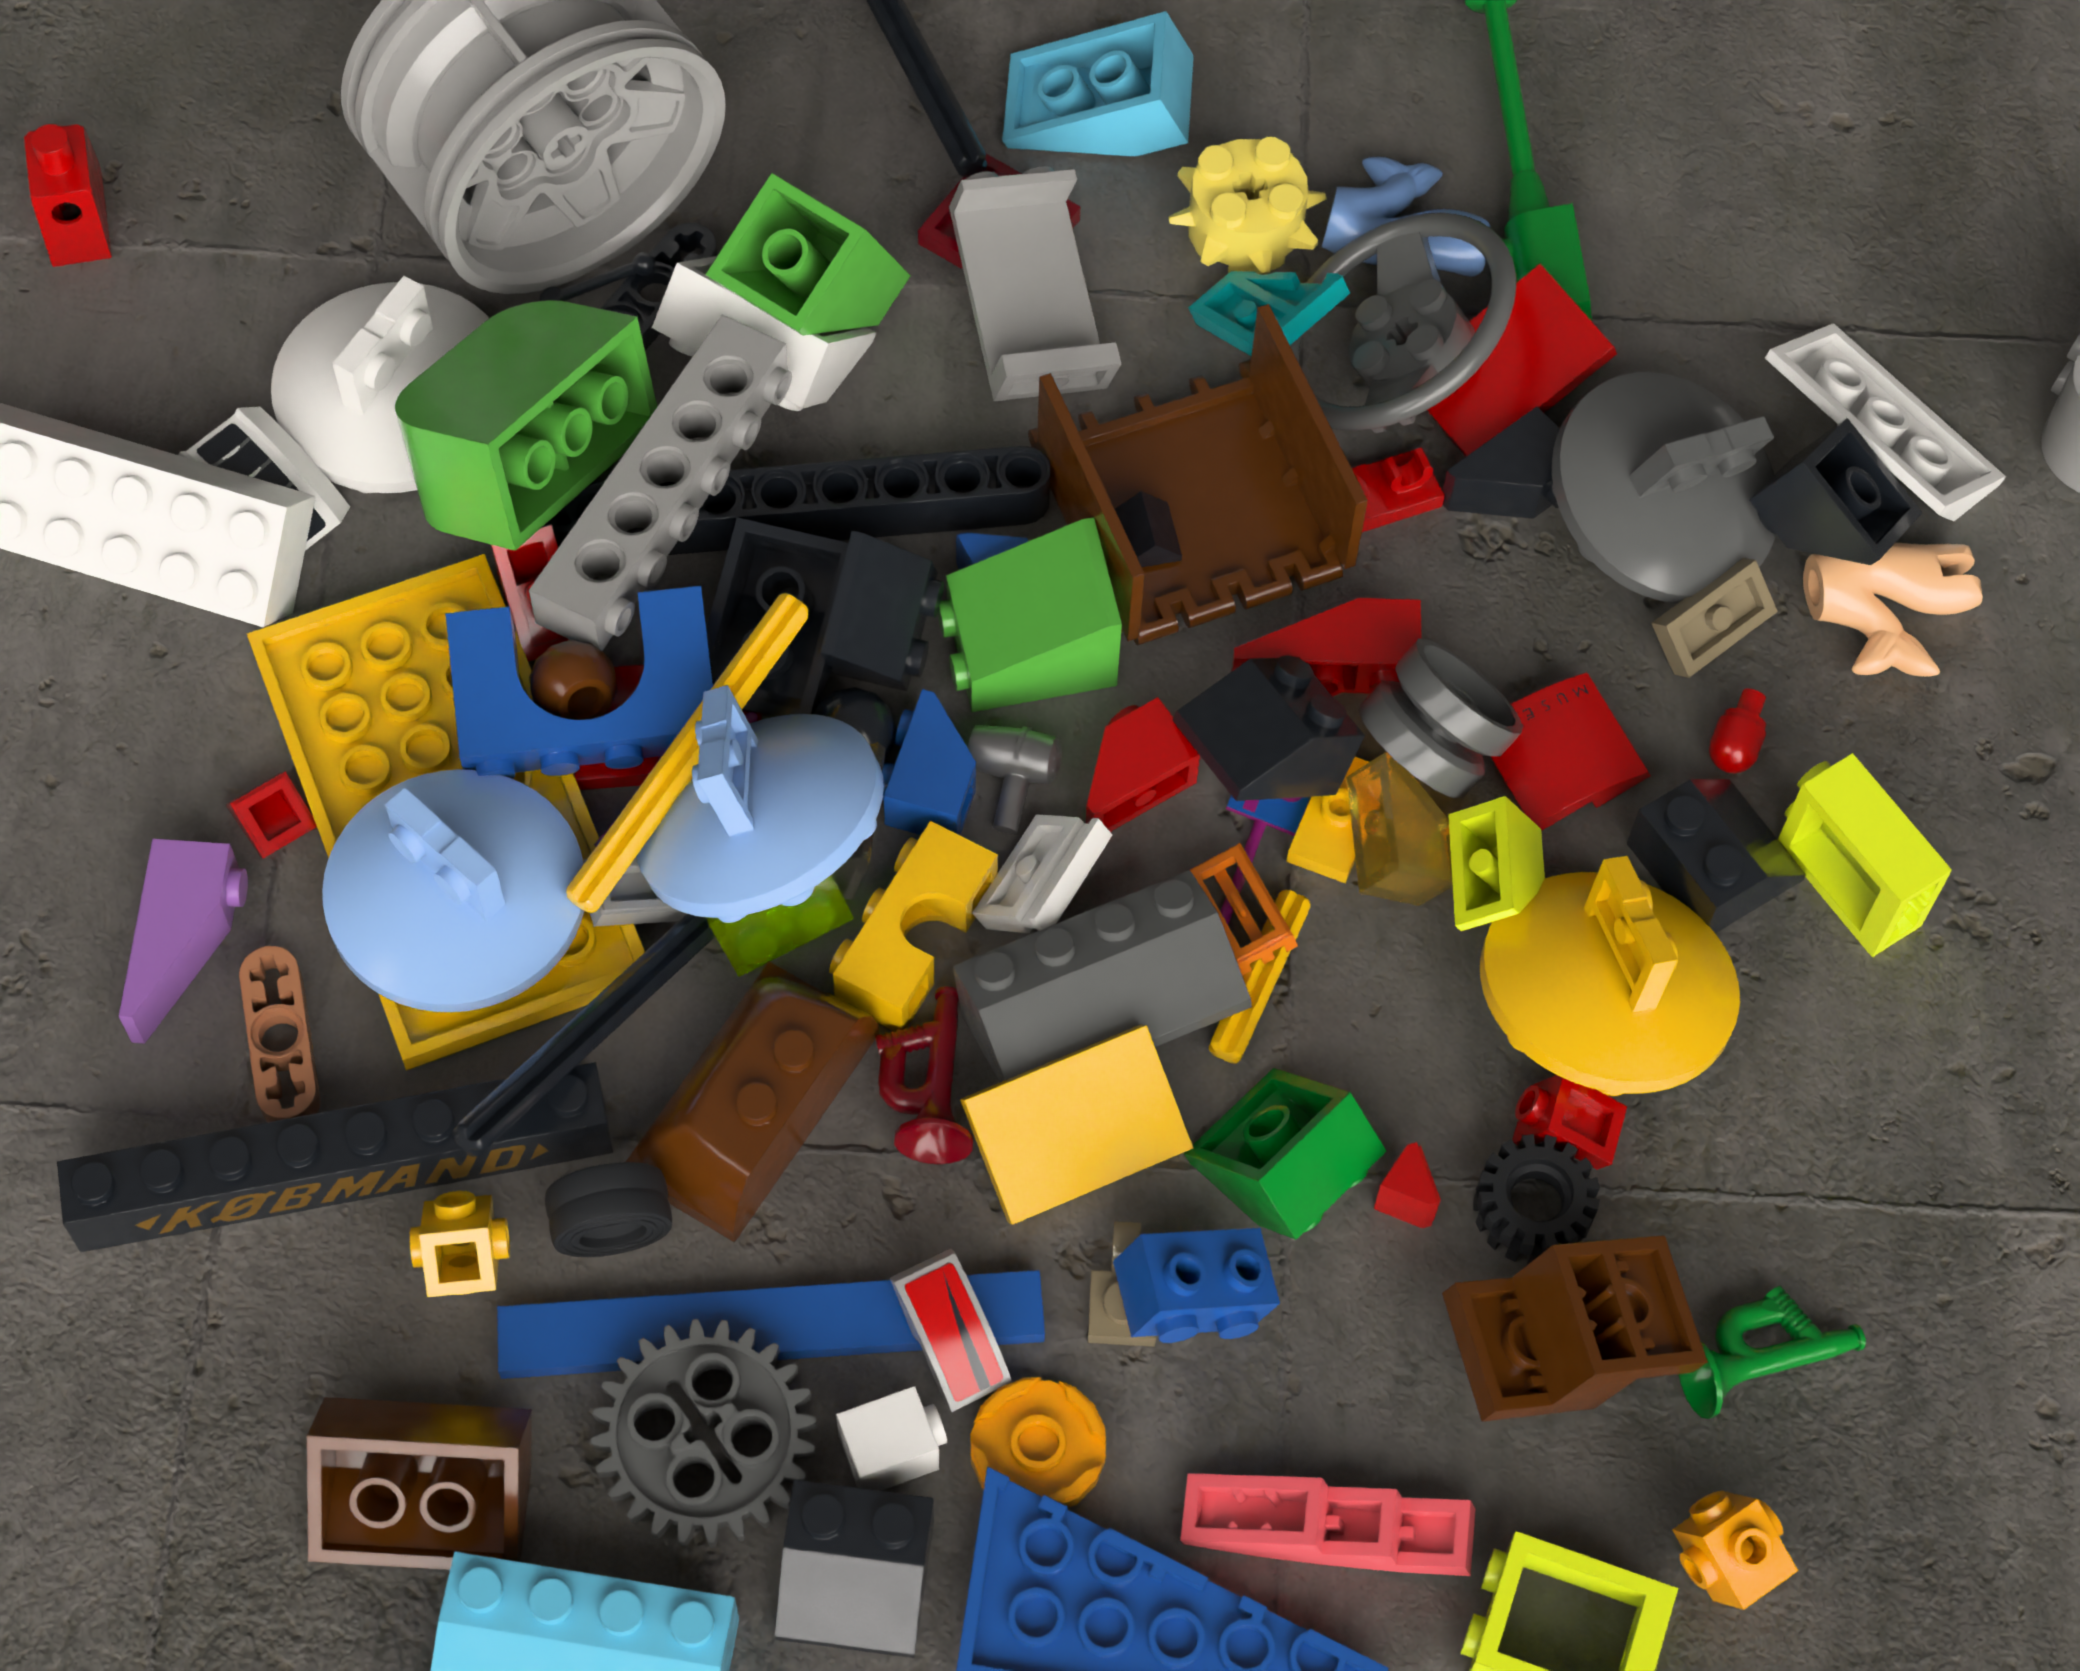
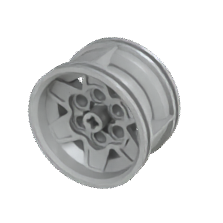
M381 0L363 25L346 61L341 85V106L350 131L458 275L479 289L503 294L536 292L545 290L548 287H556L571 282L627 252L643 240L677 208L701 177L721 136L726 108L725 92L717 72L703 57L694 43L681 32L656 0Z

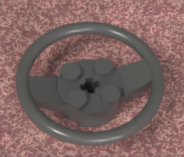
M1423 213L1403 217L1380 225L1354 239L1332 255L1309 278L1306 283H1322L1327 273H1338L1344 277L1356 266L1377 254V295L1365 299L1358 306L1355 314L1358 324L1353 330L1348 347L1352 366L1370 389L1364 406L1335 405L1315 396L1332 429L1346 431L1371 429L1377 434L1387 431L1386 426L1400 423L1403 426L1415 422L1416 415L1430 409L1450 396L1475 374L1488 359L1506 329L1516 294V272L1513 259L1508 247L1491 228L1473 218L1452 213ZM1428 237H1451L1467 242L1477 248L1488 262L1492 277L1491 297L1487 311L1476 333L1474 327L1455 300L1442 286ZM1303 335L1290 345L1298 363Z

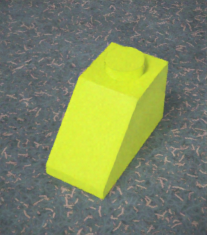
M1506 796L1448 814L1455 926L1460 931H1464L1519 914L1539 892L1545 879L1541 828Z

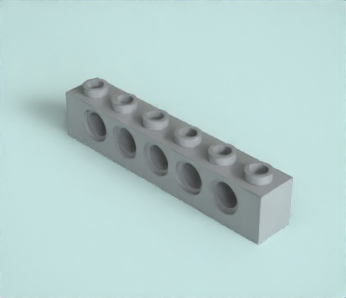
M721 315L529 589L536 624L570 640L591 643L601 651H603L613 635L619 637L625 632L634 614V604L638 600V592H643L645 588L652 589L657 585L664 573L667 556L677 541L684 542L689 538L696 526L699 509L709 494L715 496L722 490L729 476L730 464L740 449L747 450L751 447L759 433L761 418L771 404L778 405L787 394L792 380V373L788 371L786 343L725 315ZM728 392H736V394L724 395ZM696 437H707L703 440H691ZM666 482L676 483L671 486H659L660 484ZM634 528H643V529H645V530H643V531H641V532H637V533H628V532H626V531H628V530H630V529H634ZM600 575H613V577L606 580H594L595 577Z

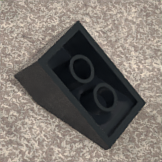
M742 518L736 519L706 628L713 685L780 594L788 593L803 602L808 608V619L742 711H752L758 715L771 718L791 714H814L832 672L831 667L820 651L848 547L847 542Z

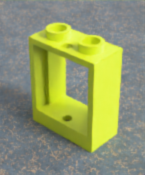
M1853 753L1832 766L1828 761L1817 764L1798 781L1797 786L1800 790L1795 801L1784 813L1787 819L1778 840L1804 871L1805 877L1870 956L1874 957L1922 926L1952 869Z
M1515 1531L1506 1552L1493 1549L1481 1585V1589L1493 1593L1486 1617L1473 1613L1460 1653L1473 1658L1469 1671H1549L1497 1652L1523 1567L1637 1607L1618 1671H1655L1678 1588Z

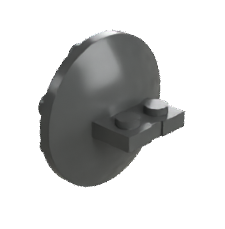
M1634 372L1611 378L1596 386L1570 410L1564 419L1553 449V494L1557 500L1563 520L1577 542L1581 555L1593 562L1605 574L1624 587L1655 600L1679 603L1684 598L1691 597L1708 586L1742 558L1754 559L1760 567L1769 554L1776 534L1770 532L1763 525L1759 518L1758 510L1750 502V499L1774 476L1773 468L1763 448L1774 439V436L1764 416L1744 421L1720 397L1692 381L1665 373Z

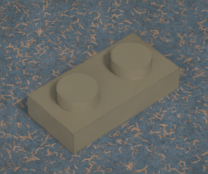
M1742 558L1708 586L1693 596L1684 598L1651 624L1673 674L1689 678L1778 611L1757 561Z

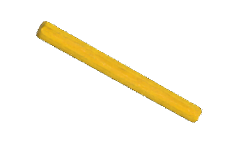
M788 593L780 594L710 690L728 685L742 710L808 619L807 606ZM703 700L567 886V898L575 906L588 913H594L599 909L659 826L679 794L692 780V767L699 763L700 749L696 739L695 724L697 721L702 720Z

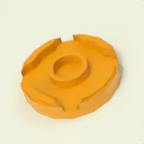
M1028 1377L998 1388L980 1406L970 1433L971 1465L983 1489L987 1467L1009 1477V1481L1041 1497L1045 1495L1067 1506V1509L1077 1505L1096 1486L1106 1461V1429L1095 1404L1075 1386L1062 1381L1055 1383L1050 1380L1041 1381V1377Z

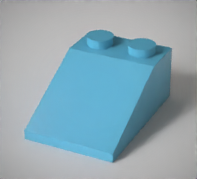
M1166 11L1011 53L1002 141L1007 148L1133 157L1187 144L1189 138L1194 55Z

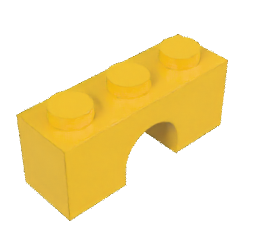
M932 821L928 823L918 840L913 837L909 838L896 859L894 871L897 874L887 890L879 887L870 897L862 915V922L865 924L854 941L848 938L845 939L832 959L829 972L833 974L834 995L872 1015L877 1023L894 1032L898 1029L904 1030V1028H908L934 986V957L911 945L905 938L906 934L916 925L927 921L944 922L966 933L976 918L972 912L997 875L998 854Z

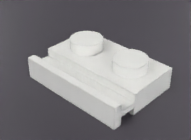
M1036 814L972 914L986 929L1030 933L1032 928L1040 931L1055 925L1111 839V832L1098 818H1092L1089 824H1086L1079 817Z

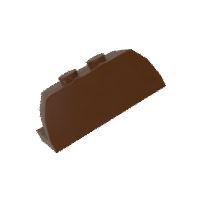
M769 961L626 1162L645 1163L659 1168L666 1179L668 1201L672 1206L735 1243L875 1041V1035L879 1034L878 1023L867 1012L832 994L818 990Z

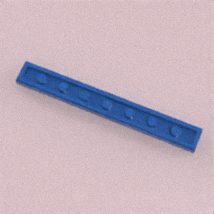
M1040 1270L966 1275L998 1345L1045 1342ZM891 1280L497 1306L498 1373L501 1379L621 1371L617 1363L620 1357L629 1359L637 1365L644 1360L639 1346L640 1339H646L659 1350L666 1346L664 1326L670 1325L675 1330L680 1340L689 1339L693 1319H699L705 1337H714L721 1320L728 1321L730 1340L738 1342L741 1336L749 1328H752L756 1333L754 1351L759 1354L763 1349L775 1342L779 1345L780 1349L777 1360L923 1350L920 1343L911 1333Z

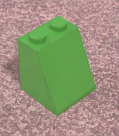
M773 173L770 174L705 274L716 283L802 336L879 325L911 276L866 229Z
M1094 517L1081 519L946 575V600H942L939 605L938 619L943 638L954 637L957 653L949 654L952 680L956 691H967L971 712L1117 686L1122 622Z

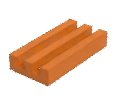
M1241 843L1190 869L1219 914L1242 976L1252 970L1249 965L1250 963L1261 958L1263 964H1266L1275 959L1273 951L1284 946L1286 952L1298 947L1291 930ZM1235 863L1274 931L1264 936L1226 871V868ZM1213 875L1251 943L1240 948L1203 880Z

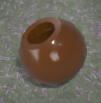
M568 640L551 645L536 659L529 676L533 702L546 712L565 719L587 720L604 716L611 708L618 692L613 662L603 651L588 642Z

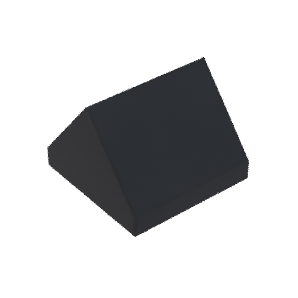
M1140 491L1115 508L1142 568L1182 560V553L1168 502Z

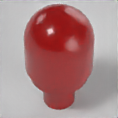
M1743 689L1736 708L1726 709L1724 714L1719 717L1710 740L1709 754L1713 763L1720 770L1732 774L1742 773L1750 769L1757 761L1766 737V722L1760 717L1766 701V696L1763 693L1754 689Z

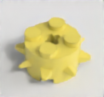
M1266 137L1262 140L1236 139L1221 145H1212L1206 147L1198 157L1197 167H1182L1178 171L1177 176L1191 193L1189 207L1169 216V223L1188 226L1189 238L1198 255L1201 256V263L1210 266L1221 262L1228 265V272L1255 271L1257 274L1266 275L1271 270L1281 267L1285 263L1286 255L1295 248L1314 250L1317 246L1318 239L1305 223L1306 209L1326 200L1325 192L1308 190L1307 175L1298 159L1293 156L1294 154L1290 153L1291 150L1287 143L1276 137Z

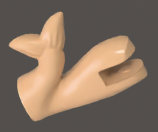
M1895 543L1873 565L1811 554L1806 560L1803 574L1805 598L1814 620L1851 627L1859 630L1868 638L1852 667V672L1859 675L1879 674L1891 666L1913 676L1928 677L1940 673L1938 666L1924 646L1914 636L1904 631L1901 622L1895 614L1874 594L1886 597L1917 612L1950 615L1968 611L1979 606L1982 602L1981 580L1977 576L1963 575L1972 568L1975 561L1970 547L1964 544Z

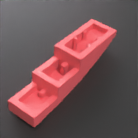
M1188 1473L1180 1541L1183 1545L1327 1566L1405 1573L1471 1576L1476 1508L1471 1500L1402 1498L1397 1489L1328 1487L1323 1478Z

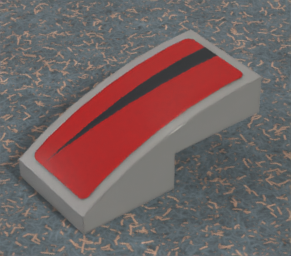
M951 1248L890 1277L911 1333L920 1343L942 1400L951 1412L1013 1382L974 1290L956 1253Z

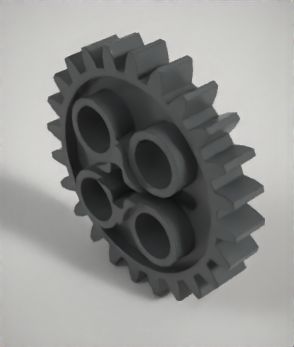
M693 1319L689 1339L684 1340L679 1339L675 1330L670 1325L664 1326L666 1346L657 1350L646 1339H640L639 1346L644 1360L637 1365L629 1359L620 1357L617 1363L627 1379L623 1384L603 1381L601 1385L603 1392L614 1401L613 1407L594 1408L592 1415L599 1423L609 1426V1431L600 1433L590 1439L593 1449L611 1452L612 1456L596 1466L599 1477L620 1476L621 1479L608 1492L610 1499L615 1503L633 1496L635 1500L627 1514L629 1521L634 1524L642 1520L647 1514H653L651 1533L657 1539L673 1524L678 1526V1538L680 1545L683 1547L688 1546L695 1529H704L710 1548H716L719 1530L726 1526H729L739 1542L744 1541L745 1527L743 1520L752 1516L758 1524L767 1529L771 1524L765 1506L770 1501L787 1509L790 1507L791 1499L783 1488L786 1481L794 1483V1480L807 1481V1474L795 1465L794 1461L795 1459L815 1457L816 1453L814 1445L798 1438V1434L817 1428L815 1416L796 1413L797 1409L811 1400L809 1388L788 1389V1386L799 1374L797 1365L793 1363L776 1370L774 1365L780 1353L779 1345L774 1342L758 1354L754 1351L756 1333L752 1328H749L738 1342L730 1340L729 1325L726 1320H721L714 1337H705L699 1319ZM719 1369L732 1377L733 1384L730 1391L718 1400H706L695 1393L697 1379L704 1372ZM676 1382L680 1385L704 1424L711 1426L717 1422L720 1423L715 1428L717 1439L724 1453L741 1473L742 1480L740 1483L733 1484L728 1480L719 1467L717 1460L702 1440L694 1441L691 1444L688 1443L693 1439L694 1434L689 1419L667 1391V1386L670 1383ZM653 1409L669 1411L675 1417V1425L672 1432L659 1441H650L638 1434V1424L641 1417ZM749 1425L764 1427L772 1435L769 1448L757 1457L743 1456L733 1447L736 1434L742 1428ZM692 1465H702L714 1473V1482L711 1489L705 1495L698 1498L683 1496L676 1490V1481L679 1474L685 1468Z

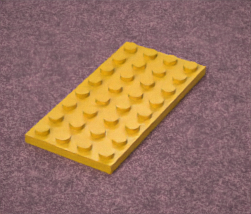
M485 554L247 633L250 646L328 858L335 842L350 820L368 802L382 792L403 781L423 774L445 770H463L459 757L446 613L506 607ZM515 631L520 683L528 697L533 701L529 682L532 670ZM541 770L515 773L514 780L537 791L562 814L577 839L583 861L588 859L596 848L594 844L599 839V836L573 773L563 776L544 775L541 773ZM584 911L581 924L573 942L555 967L532 987L504 1002L471 1011L432 1012L401 1005L385 998L379 993L378 995L407 1071L588 1005L644 954L645 950L634 924L594 927L590 913Z

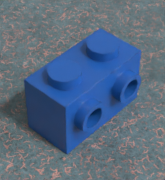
M1261 1228L1140 1234L1113 1261L1131 1337L1158 1336L1160 1342L1174 1343L1189 1339L1197 1333L1218 1332L1219 1337L1223 1339L1239 1338L1255 1332L1259 1328L1258 1322L1280 1304Z

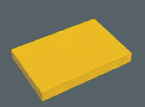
M1140 1024L960 1099L1007 1223L1012 1225L1193 1149L1147 1025Z

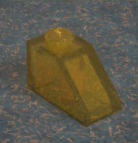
M1388 752L1383 753L1348 775L1346 778L1359 893L1420 906L1452 888L1449 819L1415 777L1394 760Z

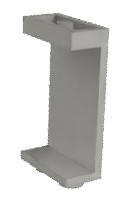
M1043 166L1032 168L1018 175L998 176L994 172L977 173L960 181L949 206L993 401L1038 397L1039 377L1049 373L1052 374L1061 394L1107 389L1121 366L1117 343L1100 344L1066 201L1077 181L1075 169L1054 171L1051 167Z

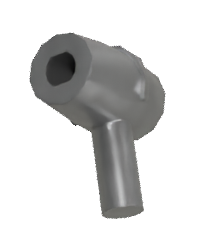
M975 725L969 739L968 749L976 761V770L1004 778L993 829L1007 834H1017L1028 784H1051L1057 776L1062 759L1059 737L1032 731L1031 727L1026 726L1013 728Z

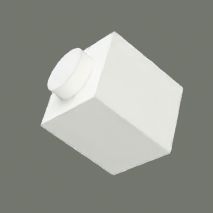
M915 1386L836 1414L838 1436L858 1488L882 1491L939 1470L938 1446L947 1443L945 1430L935 1405L931 1404L923 1407Z

